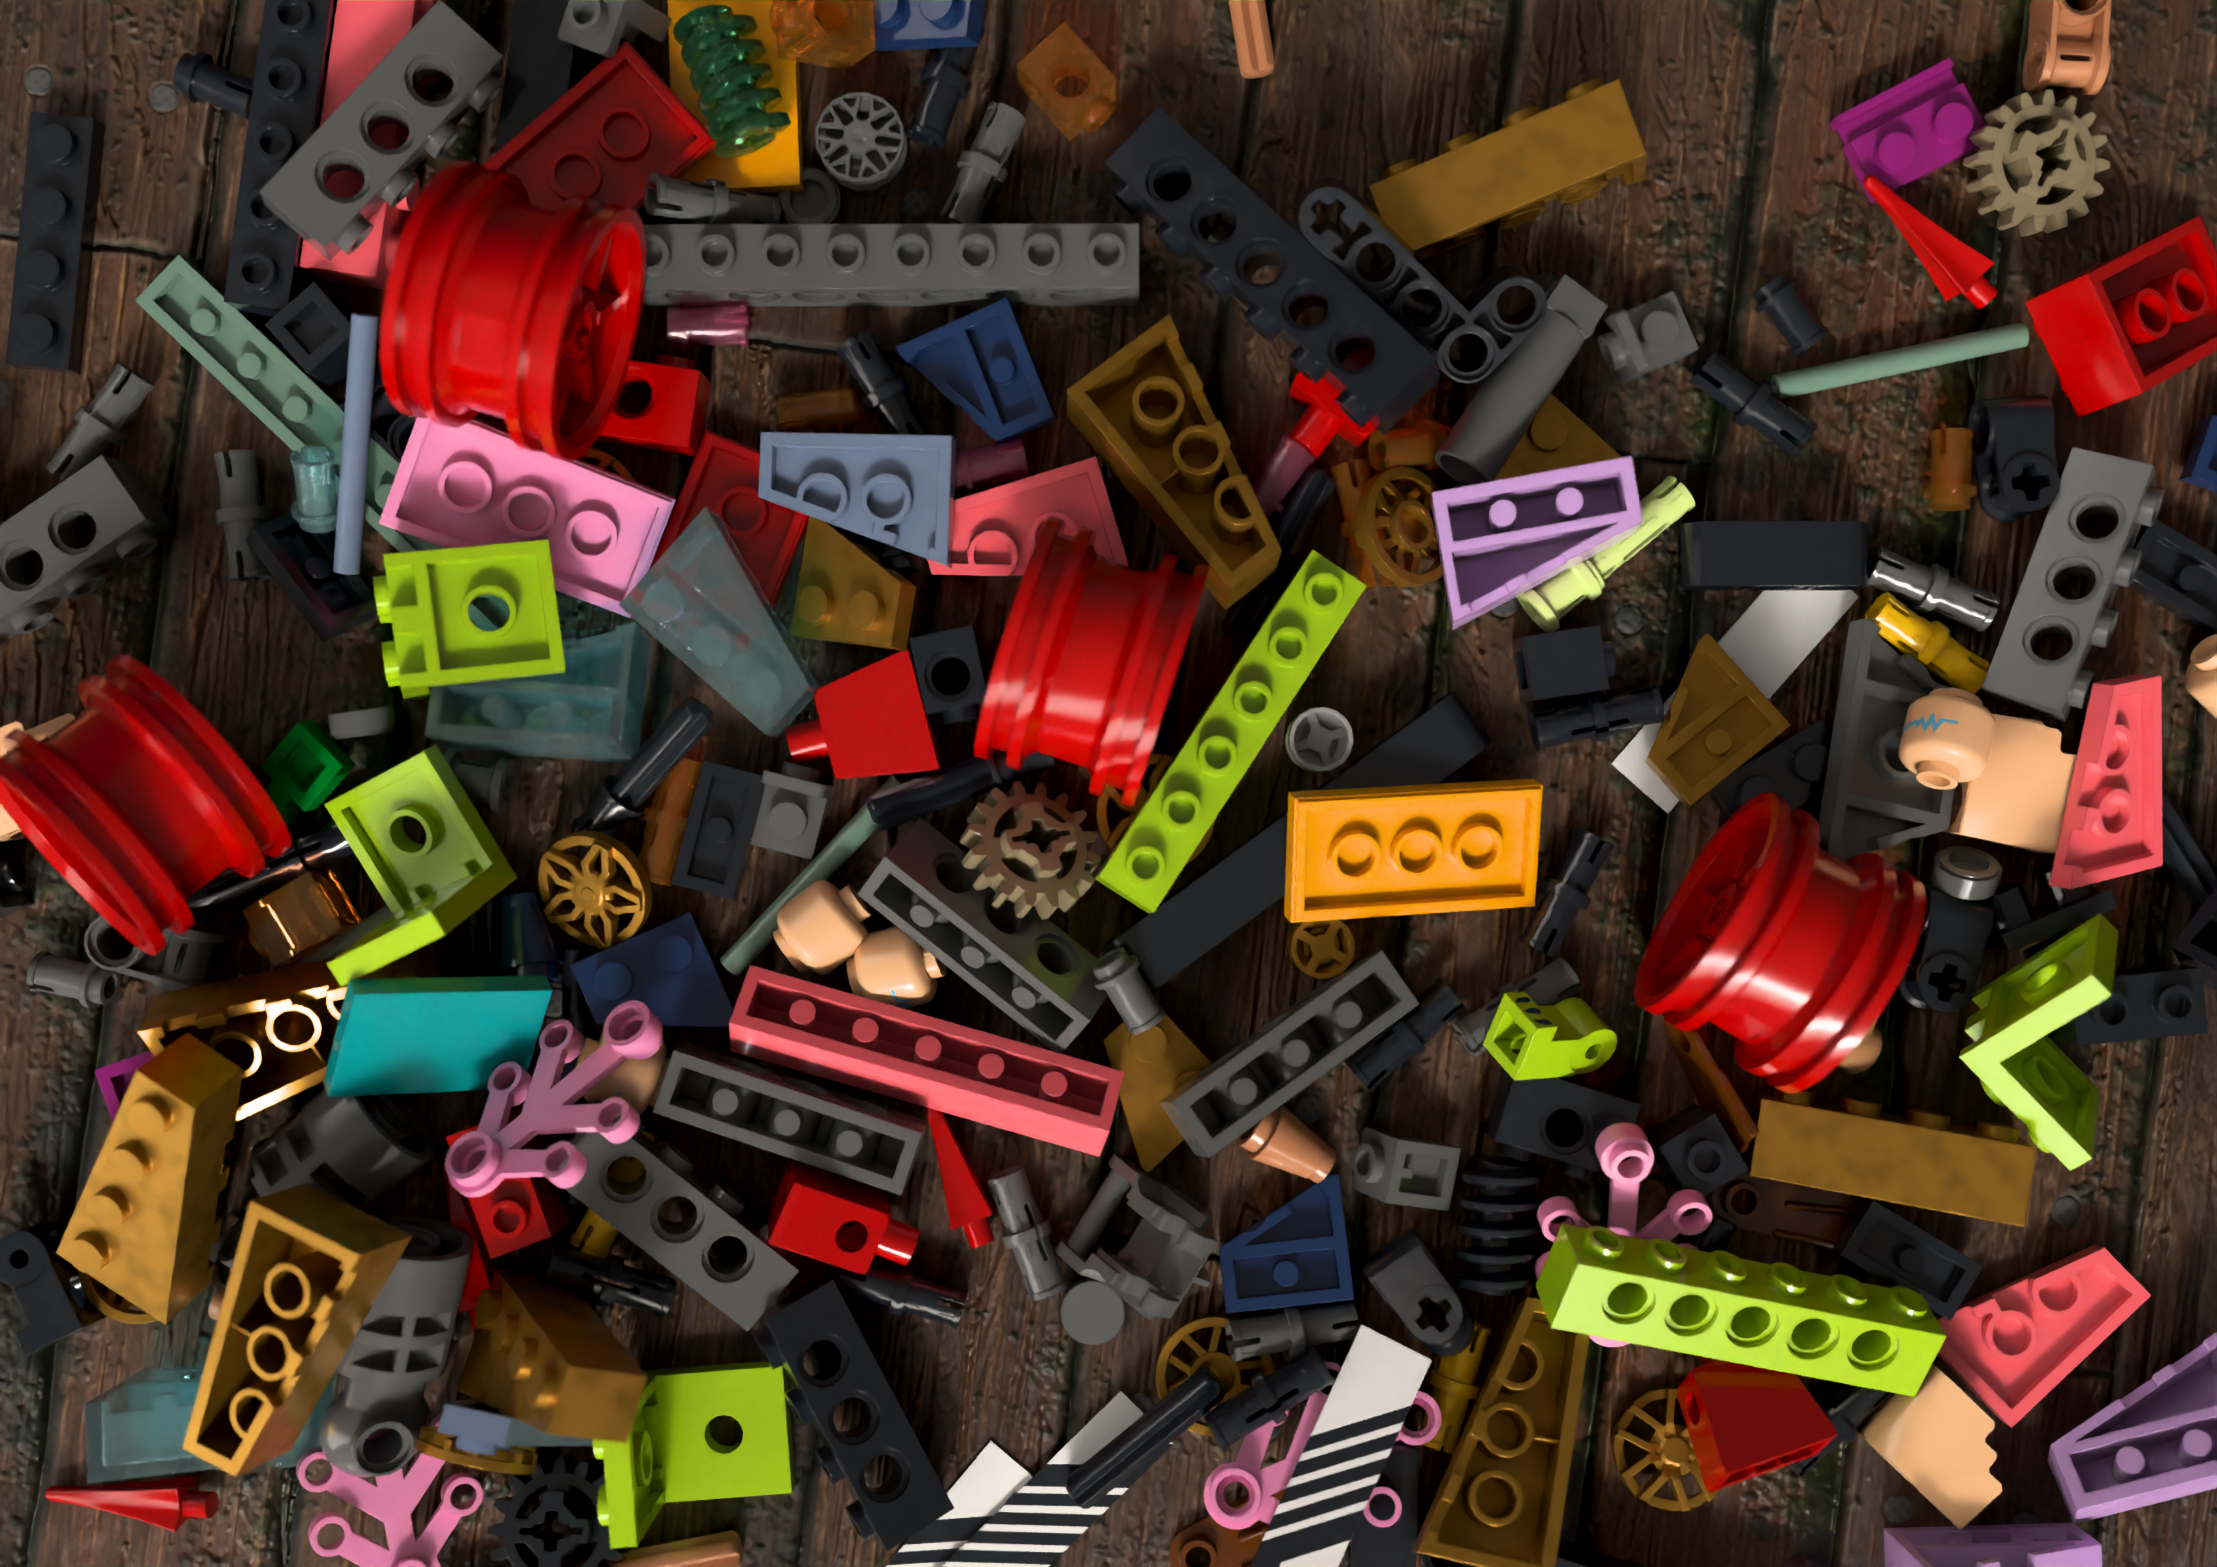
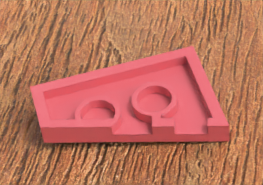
M1096 456L955 499L952 568L927 560L931 574L1023 576L1038 537L1050 516L1063 519L1065 521L1064 534L1072 537L1077 536L1082 526L1095 529L1096 539L1094 548L1097 554L1105 557V560L1129 567Z
M2139 673L2095 682L2092 685L2049 885L2065 889H2074L2163 866L2162 676Z
M2094 1244L1960 1305L1951 1321L1941 1315L1936 1316L1937 1321L1947 1335L1938 1355L2003 1423L2012 1428L2151 1295L2106 1248Z

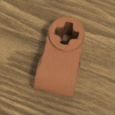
M2031 0L2029 5L2028 44L2022 70L2023 84L2027 92H2042L2046 86L2077 88L2081 95H2096L2101 90L2109 71L2111 59L2109 31L2112 0H2078V10L2067 5L2065 0Z

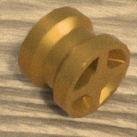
M1340 919L1296 922L1291 927L1287 939L1288 953L1293 963L1306 975L1317 979L1333 978L1343 973L1351 964L1355 953L1354 937L1349 927Z

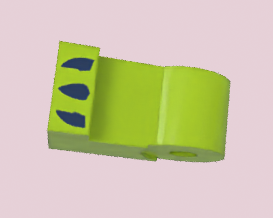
M1506 992L1503 995L1483 1045L1513 1080L1517 1081L1569 1077L1575 1074L1592 1072L1610 1059L1618 1041L1616 1034L1581 998L1572 997L1564 999L1555 1005L1538 1006L1526 992ZM1512 1049H1519V1054L1516 1055Z

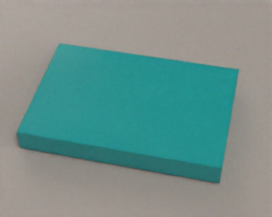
M547 976L349 979L323 1081L328 1097L488 1090L487 1084L491 1073L505 1062H516L528 1071L552 993Z

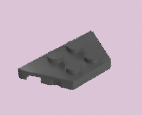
M1865 618L1852 621L1849 624L1818 822L1820 828L1818 847L1842 861L1847 857L1860 853L1881 850L1901 844L1904 840L1925 837L1948 830L1955 788L1940 790L1921 784L1917 781L1916 774L1907 769L1898 757L1900 740L1910 704L1923 696H1928L1935 689L1948 687L1937 684L1930 677L1928 669L1910 653L1899 655L1877 635L1881 627L1873 620Z

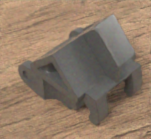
M1114 1152L1107 1163L1112 1168L1069 1240L1061 1239L1055 1252L1078 1274L1104 1282L1145 1318L1152 1319L1153 1316L1171 1319L1192 1283L1208 1287L1210 1284L1208 1271L1203 1265L1218 1241L1206 1232L1207 1227L1212 1221L1209 1209L1204 1204L1156 1175L1147 1174L1141 1166L1129 1158ZM1130 1189L1126 1196L1129 1199L1127 1205L1143 1217L1124 1250L1120 1251L1119 1255L1099 1248L1097 1253L1092 1252L1090 1255Z

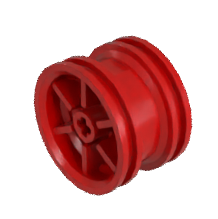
M464 159L449 162L432 177L422 191L405 224L394 255L385 292L381 322L380 360L383 382L391 404L402 414L425 419L429 417L433 423L454 428L465 425L479 412H484L505 419L510 438L519 448L534 452L546 450L553 458L572 462L585 455L598 439L611 415L628 370V364L632 357L638 333L647 271L646 239L643 223L638 213L629 207L616 203L606 206L601 200L584 194L570 197L555 212L531 205L528 192L522 181L511 173L498 169L488 171L487 168Z
M1050 516L1033 549L1004 631L981 711L974 745V756L989 760L995 749L1007 752V767L1021 770L1027 756L1037 751L1086 767L1092 778L1089 793L1102 797L1107 784L1124 790L1121 803L1133 807L1210 566L1197 563L1194 574L1191 575L1176 570L1178 556L1166 552L1161 565L1151 571H1140L1105 560V557L1097 554L1094 548L1096 539L1095 529L1082 526L1077 536L1072 537L1064 534L1065 521L1063 519Z
M119 654L110 660L105 667L108 680L99 675L91 674L79 683L77 689L85 709L81 712L80 716L51 737H46L39 741L24 730L16 728L3 737L2 743L6 753L0 757V806L41 855L100 916L141 951L154 956L167 946L165 937L162 934L165 929L168 928L171 931L182 934L195 924L193 914L186 903L189 897L226 868H230L237 874L249 879L254 877L265 868L262 853L277 858L292 847L287 826L268 794L239 756L211 724L180 693L153 670L129 655Z
M1763 792L1747 801L1734 812L1698 854L1651 933L1635 978L1634 998L1637 1006L1655 1015L1662 1013L1666 1023L1683 1032L1697 1029L1709 1021L1735 1037L1734 1056L1738 1065L1759 1077L1764 1076L1768 1084L1790 1094L1807 1089L1822 1080L1839 1065L1860 1042L1883 1011L1914 953L1924 922L1926 894L1924 885L1917 877L1904 870H1895L1887 859L1876 853H1863L1845 863L1818 847L1820 828L1814 816L1802 809L1790 810V806L1784 798L1774 792Z

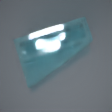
M705 506L623 599L619 606L765 735L779 737L785 728L791 724L814 697L813 691L820 687L781 620L777 618L759 587V582L750 567L745 563L721 517Z
M636 622L615 627L616 631L579 640L575 637L562 640L565 673L431 687L425 736L447 750L628 763L639 750L651 640Z
M204 1367L143 1369L85 1403L87 1484L210 1469L221 1470L182 1448ZM333 1376L291 1450L265 1463H271L273 1467L278 1468L296 1467L300 1457L305 1452L314 1448H321L320 1424L327 1407L334 1401Z

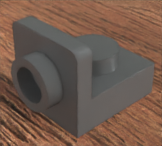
M569 0L558 31V38L575 47L607 58H613L616 55L620 40L623 42L628 41L629 44L635 45L637 36L640 35L664 43L672 19L642 0Z
M1674 291L1628 311H1625V309L1610 314L1598 326L1602 334L1598 336V347L1602 359L1610 371H1618L1623 384L1687 357L1699 349Z
M783 761L780 772L773 770L763 771L761 783L765 784L750 844L811 860L816 857L834 787L818 782L821 770Z
M1365 1127L1362 1131L1360 1146L1357 1148L1353 1158L1354 1176L1352 1187L1361 1193L1388 1204L1449 1211L1461 1148L1444 1142L1395 1136L1377 1128Z

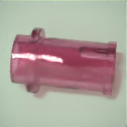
M688 301L680 302L679 308H668L667 329L670 346L682 347L684 353L692 352V346L740 344L741 346H748L749 344L746 304L730 307L690 308Z
M1284 434L1279 438L1278 444L1249 481L1267 520L1275 510L1282 513L1285 508L1280 503L1309 464H1312L1315 460V457Z
M1021 437L966 450L964 444L957 445L955 491L966 489L967 495L974 494L973 487L1020 477L1022 479L1029 477Z

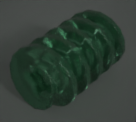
M708 5L695 8L682 16L675 24L673 34L677 42L682 45L681 57L687 68L691 69L689 79L695 92L699 93V108L702 114L708 117L707 131L711 139L717 142L715 147L716 155L718 158L744 156L771 143L776 135L790 126L791 120L785 112L768 113V111L778 106L783 98L778 88H761L772 80L774 72L770 64L755 63L763 57L766 49L762 40L747 39L755 33L758 27L754 17L746 14L734 15L731 7L726 5Z

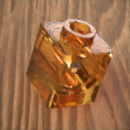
M773 0L770 26L772 31L776 33L777 58L847 70L876 50L873 0ZM815 15L820 19L823 27L818 23Z
M1065 22L1017 64L1019 86L1069 141L1083 129L1088 134L1097 130L1109 119L1115 110V105L1113 104L1116 100L1115 76ZM1069 76L1079 77L1088 84L1087 90L1082 95L1074 98L1064 97L1054 88L1061 79Z
M332 869L308 871L242 910L251 925L248 927L247 932L252 945L262 957L270 959L274 966L300 961L362 921Z

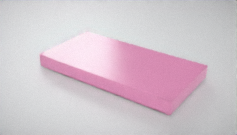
M428 417L426 419H416L379 524L445 549L549 539L555 590L630 618L676 497L579 459L574 462L563 461L551 457L546 450L534 452L519 448L510 438L508 431L475 418L459 428L433 423Z

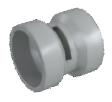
M1326 707L1311 708L1294 717L1288 725L1284 737L1285 750L1291 761L1301 769L1311 772L1332 770L1343 764L1350 755L1354 742L1352 728L1347 719L1336 710Z

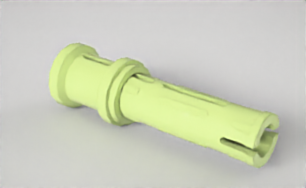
M1670 475L1666 477L1661 484L1640 501L1643 522L1635 534L1518 595L1517 599L1521 606L1545 632L1550 633L1560 628L1559 620L1584 599L1594 600L1602 594V589L1605 587L1603 580L1659 536L1672 523L1695 507L1694 498L1682 483H1679L1674 488L1678 483L1677 479Z

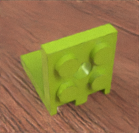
M549 539L383 554L386 576L373 577L374 592L380 624L392 623L395 640L381 642L388 686H400L404 701L430 698L429 687L565 673L566 668ZM483 595L499 597L508 607L509 619L498 630H481L471 622L468 614L472 602Z
M436 744L324 804L393 914L328 962L327 965L340 986H343L349 982V979H357L446 935L518 878ZM404 816L413 817L422 824L426 832L425 844L416 843L406 835L403 829Z
M2101 913L1977 990L1972 997V1001L1981 1010L1967 1018L1965 1032L1975 1042L1962 1049L1959 1058L1979 1077L1980 1083L1990 1099L1999 1106H2007L2025 1124L2027 1133L2035 1145L2045 1153L2052 1152L2070 1171L2093 1158L2100 1089L2069 1059L2047 1034L2112 995L2119 931Z
M767 1361L643 1370L647 1375V1380L627 1442L621 1443L592 1439L595 1458L604 1459L605 1484H601L599 1487L597 1511L600 1525H609L610 1549L637 1547L665 1503L792 1493L796 1486L790 1405L784 1394L789 1390L788 1376L782 1365L772 1370ZM721 1415L733 1417L742 1427V1441L732 1446H724L717 1443L710 1433V1421Z

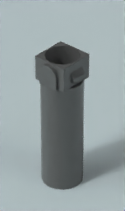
M1566 274L1543 290L1547 301L1544 319L1484 379L1434 456L1436 463L1444 472L1465 486L1495 480L1583 345L1584 340L1595 331L1596 324L1608 307Z

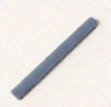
M351 313L333 563V572L346 575L360 574L379 316L365 313Z

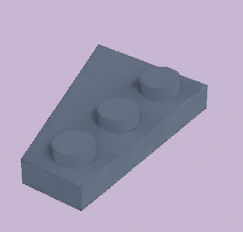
M761 432L758 497L952 568L956 439L952 435Z
M474 1398L444 1404L437 1431L458 1436L455 1448L485 1455H496L497 1449L510 1450L512 1446H593L592 1439L546 1434Z

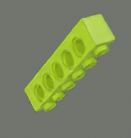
M1312 550L1308 554L1096 875L1095 879L1147 914L1155 912L1366 588V584L1316 551Z
M1562 1223L1535 1285L1549 1325L1554 1329L1912 1397L1916 1396L1947 1337L1922 1294L1903 1286L1887 1288L1862 1283L1842 1274L1827 1276L1802 1271L1792 1265L1781 1262L1771 1265L1741 1259L1721 1250L1706 1252L1680 1247L1671 1241L1661 1238L1645 1240L1620 1235L1600 1226L1585 1228Z

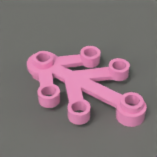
M631 1000L620 1004L612 1010L605 1020L603 1036L606 1043L561 1081L560 1077L564 1064L578 1057L584 1048L585 1038L566 1019H558L548 1024L539 1038L541 1052L533 1077L518 1063L513 1061L499 1065L491 1073L487 1084L490 1093L478 1130L466 1133L457 1139L449 1149L445 1159V1168L453 1188L464 1196L479 1197L494 1190L504 1178L546 1177L559 1188H569L577 1184L587 1170V1159L571 1143L560 1141L551 1145L547 1150L519 1149L537 1134L599 1132L609 1142L615 1144L630 1139L639 1127L640 1115L625 1099L611 1097L599 1104H573L627 1058L642 1060L651 1057L658 1051L663 1042V1025L659 1017L641 1001ZM565 1038V1040L560 1045H558L559 1042ZM525 1101L521 1114L507 1125L511 1107ZM621 1115L617 1123L611 1126L614 1119ZM569 1159L567 1164L559 1170L561 1164L565 1160Z
M1632 1123L1613 1124L1600 1133L1595 1143V1152L1603 1171L1611 1178L1607 1229L1620 1235L1645 1240L1661 1238L1671 1241L1679 1233L1696 1235L1709 1227L1712 1222V1212L1704 1196L1699 1191L1685 1189L1675 1193L1669 1199L1667 1208L1636 1233L1639 1181L1643 1180L1650 1172L1654 1162L1653 1149L1644 1131ZM1628 1156H1633L1628 1160L1622 1161L1624 1158ZM1551 1197L1545 1200L1537 1211V1218L1544 1236L1553 1242L1562 1223L1585 1228L1592 1227V1225L1579 1216L1574 1203L1566 1197ZM1690 1208H1698L1692 1215L1681 1216L1684 1211ZM1557 1216H1568V1218L1561 1223H1550L1551 1220ZM1677 1244L1680 1247L1699 1250L1692 1244ZM1550 1251L1541 1255L1535 1263L1534 1270L1537 1279L1541 1274ZM1590 1335L1591 1340L1606 1347H1620L1629 1344L1628 1342Z
M1323 1362L1327 1369L1335 1370L1338 1373L1342 1368L1334 1362ZM1318 1391L1309 1397L1286 1459L1261 1469L1274 1427L1280 1426L1287 1419L1279 1424L1271 1420L1244 1437L1236 1461L1222 1464L1210 1474L1204 1488V1502L1210 1516L1218 1524L1229 1529H1244L1250 1527L1258 1520L1270 1524L1280 1502L1279 1499L1271 1495L1286 1489L1329 1395ZM1418 1391L1412 1405H1418L1426 1411L1428 1417L1427 1424L1420 1431H1411L1403 1424L1396 1441L1402 1440L1410 1445L1425 1444L1432 1440L1440 1429L1441 1412L1438 1404L1428 1394ZM1290 1409L1285 1412L1287 1417L1289 1416ZM1232 1482L1243 1483L1249 1491V1500L1242 1508L1231 1507L1225 1499L1226 1488ZM1375 1487L1363 1513L1372 1525L1380 1528L1390 1527L1401 1516V1499L1389 1487ZM1376 1494H1387L1393 1499L1395 1512L1391 1518L1379 1520L1371 1514L1369 1504L1372 1497Z
M346 1376L344 1377V1381H343V1390H344V1385H345V1381H346ZM442 1413L432 1420L430 1426L439 1427ZM390 1428L378 1429L372 1432L368 1439L378 1438L384 1435ZM314 1448L305 1452L300 1457L296 1467L299 1482L306 1490L311 1492L326 1490L384 1523L388 1548L351 1531L348 1521L340 1513L325 1512L312 1521L308 1530V1538L313 1550L317 1554L324 1557L340 1555L360 1567H441L437 1554L460 1518L475 1512L483 1500L482 1486L474 1476L468 1473H456L450 1476L441 1488V1504L415 1539L411 1513L443 1466L444 1460L419 1452L404 1476L402 1468L390 1475L375 1476L376 1485L361 1476L346 1474L331 1463L330 1471L325 1478L319 1481L309 1480L305 1476L307 1466L316 1459L327 1460L322 1448ZM464 1483L472 1485L473 1494L468 1502L463 1505L451 1503V1493L456 1486ZM329 1523L339 1524L342 1527V1534L338 1541L329 1545H324L317 1541L318 1532L323 1526Z

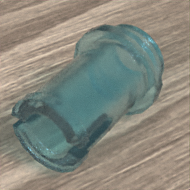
M323 446L301 447V452L294 450L290 455L296 490V500L291 505L292 517L299 522L300 528L304 531L311 533L330 532L336 529L338 507L334 452Z

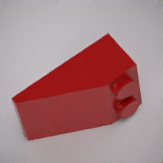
M2200 215L2025 302L2033 320L2034 330L2043 341L2058 373L2061 388L2066 396L2069 397L2078 418L2142 394L2217 351V252Z

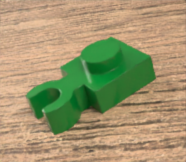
M313 720L300 721L261 765L260 768L272 779L268 786L262 788L274 803L289 830L298 819L299 807L304 812L318 809L356 763Z

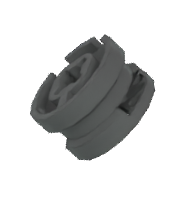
M868 92L847 93L834 99L821 113L815 129L816 148L828 174L844 190L858 195L876 194L875 191L889 184L892 187L903 175L909 159L908 139L896 109L885 99ZM831 112L833 117L828 122H824L825 117Z

